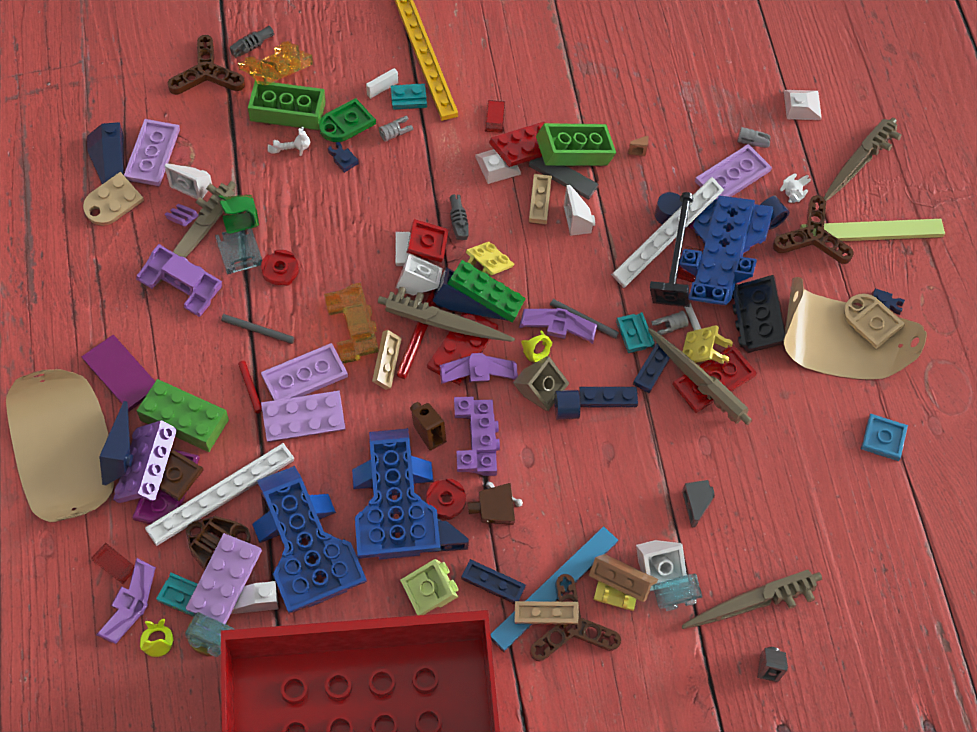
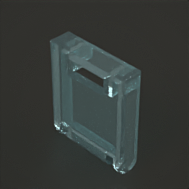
M247 229L249 233L247 235L244 230L231 234L223 232L224 241L222 242L219 235H215L227 274L261 265L262 257L252 229ZM250 258H251V260H247V261H244V262H240V263L234 264L235 262H239V261H242V260H246V259H250Z

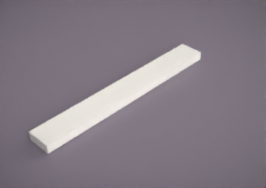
M713 177L693 194L694 199L689 204L686 227L724 191ZM681 207L611 274L623 288L676 238Z
M282 443L145 527V530L154 544L158 546L187 528L192 522L200 520L258 484L257 480L270 476L294 461V457L285 444Z

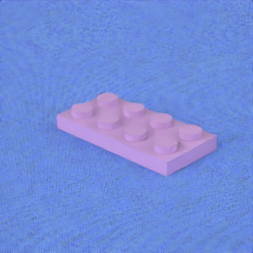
M144 119L124 173L128 181L160 186L165 173L164 166L169 162L180 131L179 125Z
M747 144L697 176L695 182L701 187L713 177L724 189L719 196L732 197L769 173L772 167Z
M330 343L261 372V376L274 401L307 395L347 378L348 373L333 344Z
M340 391L261 402L267 442L345 430Z
M223 533L186 610L225 626L262 549Z

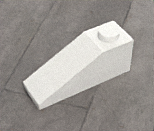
M276 582L253 583L244 586L231 614L279 609Z

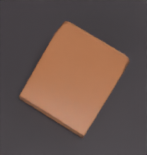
M648 136L630 141L628 154L645 156L648 147Z

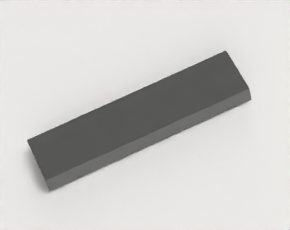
M543 157L529 162V167L543 175L552 176V180L565 187L571 185L579 195L588 200L598 188V183L567 166H545Z

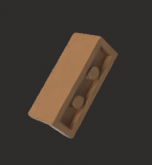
M606 554L595 557L589 574L590 577L642 602L646 601L651 586L658 581L657 578Z

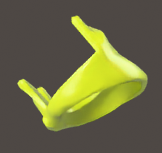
M542 330L540 331L541 335L530 340L521 341L523 353L533 363L548 356L552 346V341ZM539 341H543L544 350L541 353L535 354L536 344Z
M161 619L158 624L145 621L148 629L141 635L140 648L151 657L165 655L173 645V634L171 629L164 626L165 619ZM155 631H161L165 634V640L149 641L148 638Z

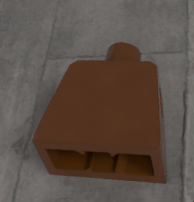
M419 402L414 403L410 407L413 425L427 448L431 451L446 443L444 420L429 403L421 405Z
M511 483L479 491V501L468 502L469 514L481 513L482 523L514 525L515 516Z

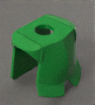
M252 195L218 196L225 200L220 201L225 214H231L223 216L228 234L259 226L257 209Z

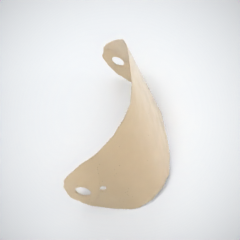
M801 277L792 278L784 347L788 355L801 366L839 377L883 379L901 371L920 356L927 337V332L921 324L898 317L905 323L904 327L876 349L846 321L844 315L846 302L813 294L804 289ZM852 304L856 309L861 308V306ZM918 337L919 343L915 347H911L912 340Z
M61 369L41 370L16 379L6 396V407L17 468L31 510L39 518L48 522L70 519L95 510L111 495L114 481L108 485H102L99 456L108 438V431L104 415L92 387L83 376ZM39 374H44L43 376L34 377Z

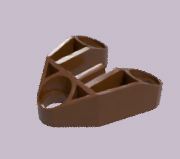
M217 516L194 521L186 528L192 556L204 571L213 555V551L204 546L202 542L215 550L220 541L218 537L210 532L215 533L219 537H222L223 533L235 538L239 533H245L247 535L245 542H251V535L246 526ZM192 529H201L198 534L190 535Z

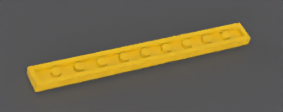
M394 0L441 121L458 117L457 108L414 1Z

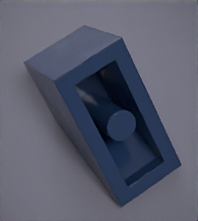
M438 519L441 551L468 550L469 539L449 522Z

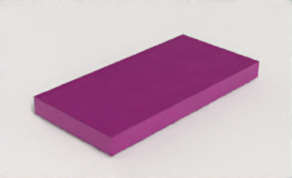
M114 335L81 356L83 361L121 404L123 401L128 402V412L142 403L155 383V380Z
M175 450L198 464L199 455ZM158 490L156 499L153 501L143 497L139 499L132 518L135 521L152 524L180 507L185 495L178 502L166 493Z

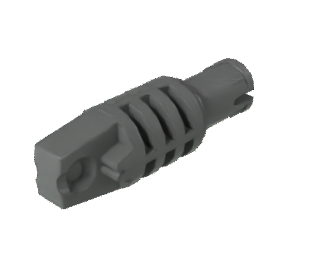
M267 26L258 32L255 31L244 36L243 39H239L230 46L231 54L236 58L248 53L249 50L252 51L261 46L264 40L274 36L271 26Z
M454 194L449 197L452 208L450 211L452 228L457 240H467L469 225L466 210L462 207L461 196L457 194L456 199Z

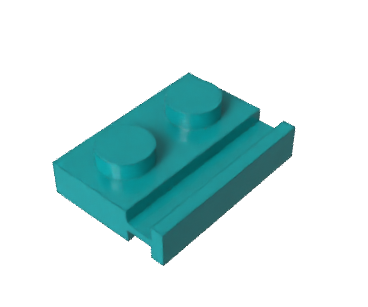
M425 83L391 85L393 110L427 108Z
M643 312L616 319L628 353L654 347L655 342L648 331L649 327Z
M170 573L156 600L195 617L196 614L187 611L186 607L198 584Z

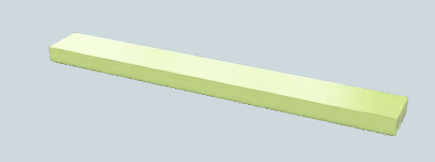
M942 219L824 223V230L841 241L944 237L945 235ZM801 224L800 229L805 228L806 224ZM814 228V230H813V232H812V233H813V236H817V235H816V229H817V228Z

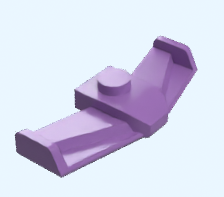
M561 308L524 309L519 328L548 327L547 335L565 339L568 331L593 344L597 324Z
M472 353L470 356L439 365L441 384L469 376V382H488L490 375L516 380L518 377L517 364L514 361L485 356L483 353Z
M136 558L129 589L120 587L111 604L112 607L118 610L96 634L97 636L116 644L135 621L144 614L148 606L147 602L156 567Z

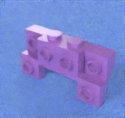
M160 244L152 251L146 264L136 276V280L151 289L162 279L188 294L190 297L184 303V308L198 317L210 306L211 299L222 287L221 280Z
M454 397L455 418L470 419L471 450L456 452L457 472L496 476V450H500V442L495 436V433L499 431L498 421L494 420L493 400H474V397Z

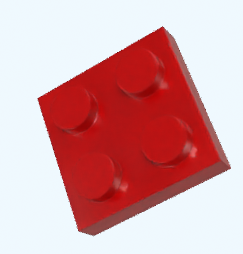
M414 219L406 253L442 263L449 229Z

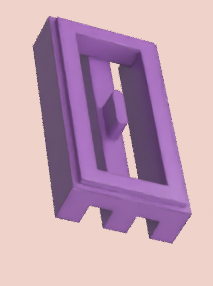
M181 204L176 205L177 209L172 208L170 210L172 213H165L168 220L182 226L188 225L199 216L196 210Z

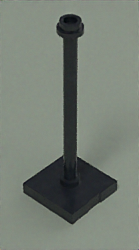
M683 192L680 196L682 207L669 283L654 281L650 283L652 302L655 304L690 307L689 285L676 284L689 204L694 199L693 194L689 192Z

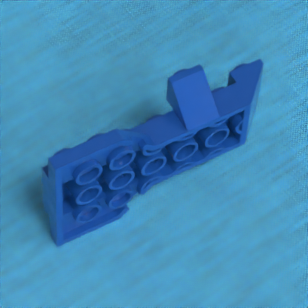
M718 196V199H715L695 218L693 229L697 236L699 235L705 245L703 254L702 251L683 249L679 263L680 267L696 276L695 282L692 283L689 300L727 305L732 299L735 284L753 277L757 259L743 257V253L750 250V247L766 241L773 214V206L757 205L755 200Z
M408 428L369 432L371 460L352 469L353 488H373L374 497L368 502V505L355 516L358 559L379 557V560L420 556L422 552L441 551L437 509L432 505H428L414 492V484L433 482L432 462L411 456ZM397 495V500H392V496ZM394 514H399V518L394 519ZM396 533H400V538H395Z
M295 466L257 480L269 512L252 525L259 543L277 536L281 538L285 549L273 576L288 614L307 606L309 608L346 593L348 589L367 582L351 542L338 539L323 531L319 519L336 513L329 494L309 495ZM303 538L310 540L308 545H301ZM309 557L317 558L316 563H308ZM318 575H321V577H324V576H325V578L323 579L324 582H322V583H319V581L316 582L317 576H318Z

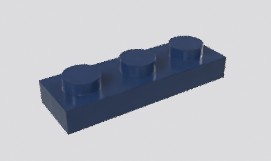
M656 343L633 382V385L648 393L651 392L670 360L658 343Z
M579 387L580 407L638 406L637 387Z
M471 559L461 576V580L515 604V601L520 600L526 588V584Z

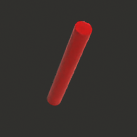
M240 361L238 365L255 413H261L262 407L245 361Z

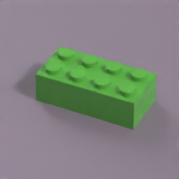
M255 80L248 105L250 121L319 130V122L323 116L326 103L325 89Z
M544 123L536 135L545 166H608L616 154L606 124Z
M159 379L156 380L137 409L140 421L151 424L162 420L176 428L175 437L207 452H210L229 421L225 409Z

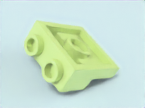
M434 559L400 580L417 615H425L436 607H443L458 598L456 592L459 589L454 580H449L447 574L450 571L444 562L441 563Z

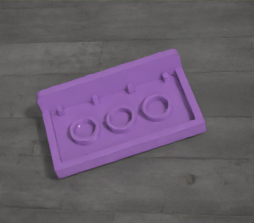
M160 420L135 429L130 446L133 462L131 467L127 468L125 475L120 477L119 483L115 487L114 501L123 503L142 497L149 501L156 499L175 438V427Z

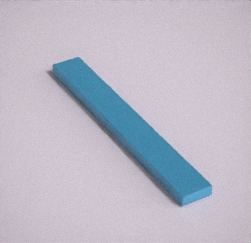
M603 526L526 601L556 602L558 600L555 587L557 578L562 574H569L576 583L592 568L595 557L606 554L618 543V539ZM563 579L560 586H564L566 593L570 582H566V579ZM514 611L490 634L491 640L504 652L532 624H515Z

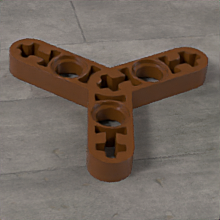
M201 35L197 40L198 65L170 78L168 81L169 91L175 95L181 94L206 80L233 91H240L245 87L244 77L241 74L214 64V44L212 37L209 35ZM205 42H207V48H204ZM203 55H210L208 59L201 58ZM219 74L226 75L223 79L217 78ZM189 76L196 77L194 80H187Z
M815 195L810 199L806 227L781 234L775 238L773 243V249L778 253H786L814 245L841 264L849 263L854 255L851 247L824 230L826 200L819 195ZM816 203H818V205H819L818 210H815V209H816ZM811 217H818L820 222H814ZM814 228H817V229H816V235H817V236H813V233H812V232H813ZM799 236L803 241L796 242L793 237ZM825 242H832L834 244V247H827L825 245Z
M569 574L560 575L555 583L558 602H563L565 599L578 602L574 578ZM563 579H566V582H570L567 591L568 593L572 592L573 595L561 596V594L565 593L564 586H560ZM579 609L578 624L575 626L576 630L571 628L565 634L563 630L569 624H557L531 646L530 655L536 661H543L572 637L605 650L613 651L621 644V637L614 630L581 618ZM589 627L595 628L597 637L593 639L587 637L586 629ZM602 631L605 632L603 637L609 638L611 635L614 636L616 644L613 643L609 646V641L605 639L598 642ZM554 632L559 633L562 637V641L558 644L553 643L550 639V635ZM546 639L549 646L544 650V656L541 654L536 655V646L539 648L543 647L546 644L543 640Z

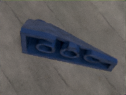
M120 122L101 124L87 136V151L101 183L104 184L119 172L123 175L125 173L124 135Z
M446 267L440 279L439 287L434 292L433 302L437 306L445 307L448 310L508 321L447 284L455 271Z
M123 401L99 456L102 485H108L125 475L127 468L131 467L133 462V455L130 453L127 401Z

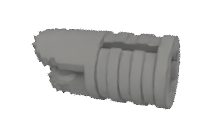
M404 116L392 121V123L379 127V133L383 141L386 142L414 130L412 125L400 128L399 124L405 123L408 117Z
M741 127L737 142L767 148L770 146V135Z
M684 311L651 321L653 326L665 322L667 329L657 331L661 336L674 330L688 327V318Z

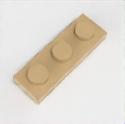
M534 174L529 214L530 223L547 224L552 176Z
M389 330L382 333L372 382L385 390L392 387L401 338Z
M515 601V624H578V602Z

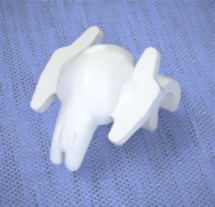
M301 127V129H298L299 135L295 138L294 142L280 143L277 140H273V146L268 145V152L275 154L279 153L280 150L296 148L299 150V156H302L303 150L307 149L311 143L310 138L304 131V127Z
M792 174L783 180L780 191L785 190L786 195L790 198L788 200L789 203L800 202L805 197L808 190H802L803 186L811 181L810 178L807 179L808 175L795 180L797 174Z

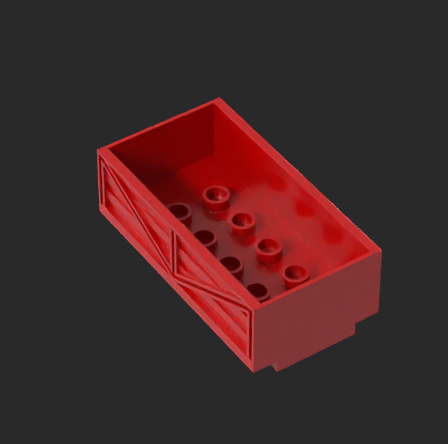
M488 610L221 630L222 732H500Z

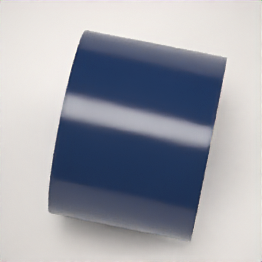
M667 192L659 197L655 218L660 224L666 222L682 206L680 195Z
M771 196L760 204L773 206L769 230L779 226L789 216V210L776 196Z
M578 390L555 391L554 407L556 420L580 418V396Z

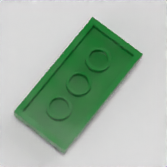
M461 260L447 283L512 323L526 299L520 293L511 290L503 283L498 282L487 273L478 270L464 260Z

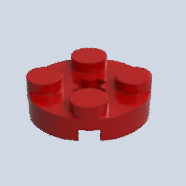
M275 250L274 253L267 254L261 263L264 280L274 285H290L299 272L297 259L287 250ZM280 265H283L284 269L277 270V268H275L279 267Z
M437 480L427 490L426 503L437 509V517L450 520L463 511L466 505L465 490L456 480ZM443 495L446 497L447 495H450L451 501L443 502L441 496Z

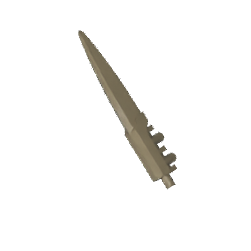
M895 118L890 120L883 119L864 139L860 147L845 163L824 196L826 201L840 191L867 162L869 163L872 159V154L877 156L879 150L882 149L890 151L892 144L888 143V139L900 140L902 134L897 132V120Z
M230 181L227 186L221 183L218 188L211 183L207 186L206 189L213 195L208 202L201 197L197 199L195 203L202 207L198 214L199 217L176 246L173 253L186 258L199 244L224 212L220 201L225 200L218 196H235L233 189L236 187V184L233 181Z
M399 287L397 295L394 292H390L388 298L382 296L378 298L377 303L385 305L386 312L426 325L476 337L509 342L515 340L507 334L478 322L440 310L437 307H429L426 302L423 304L424 294L418 292L414 301L410 300L408 296L404 298L406 292L404 287Z
M648 328L651 336L669 358L698 386V390L702 394L707 395L709 400L714 399V404L717 408H721L723 413L725 411L728 413V418L737 424L742 420L746 425L752 422V419L747 415L748 407L717 378L709 376L672 343L653 329Z
M805 570L770 582L710 608L684 623L682 629L720 621L760 607L763 608L769 606L772 599L775 605L784 600L789 609L797 606L793 598H797L800 594L805 596L807 602H812L815 600L812 592L817 587L816 582L822 580V575L820 572L811 574L809 570Z

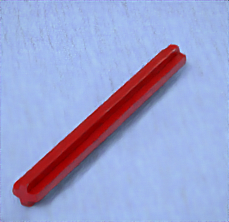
M436 289L430 291L426 301L429 307H436V303L433 302ZM417 322L397 370V377L402 379L407 377L428 324Z

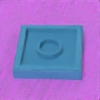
M870 414L861 449L899 461L908 425Z

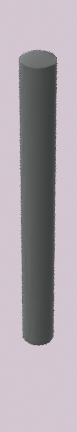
M552 299L550 306L565 309L597 324V330L615 339L618 337V331Z
M223 314L221 318L223 322L293 344L295 340L293 336Z

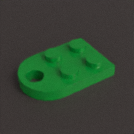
M355 98L323 115L319 122V130L322 137L326 140L343 142L376 125V119ZM327 129H333L334 131H332V132H327V131H325V130H327Z

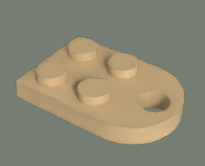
M119 172L92 191L85 198L83 208L89 221L96 225L104 226L112 224L143 202L144 199L126 177ZM93 209L100 210V214L97 216L90 215V212Z
M855 295L845 305L844 315L846 321L876 349L904 327L905 323L872 295ZM860 303L862 307L856 309L852 306V304Z

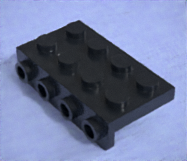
M771 275L735 284L732 295L735 304H732L734 314L738 318V320H735V324L741 335L738 337L740 347H744L745 351L750 353L784 344L785 326L775 276Z

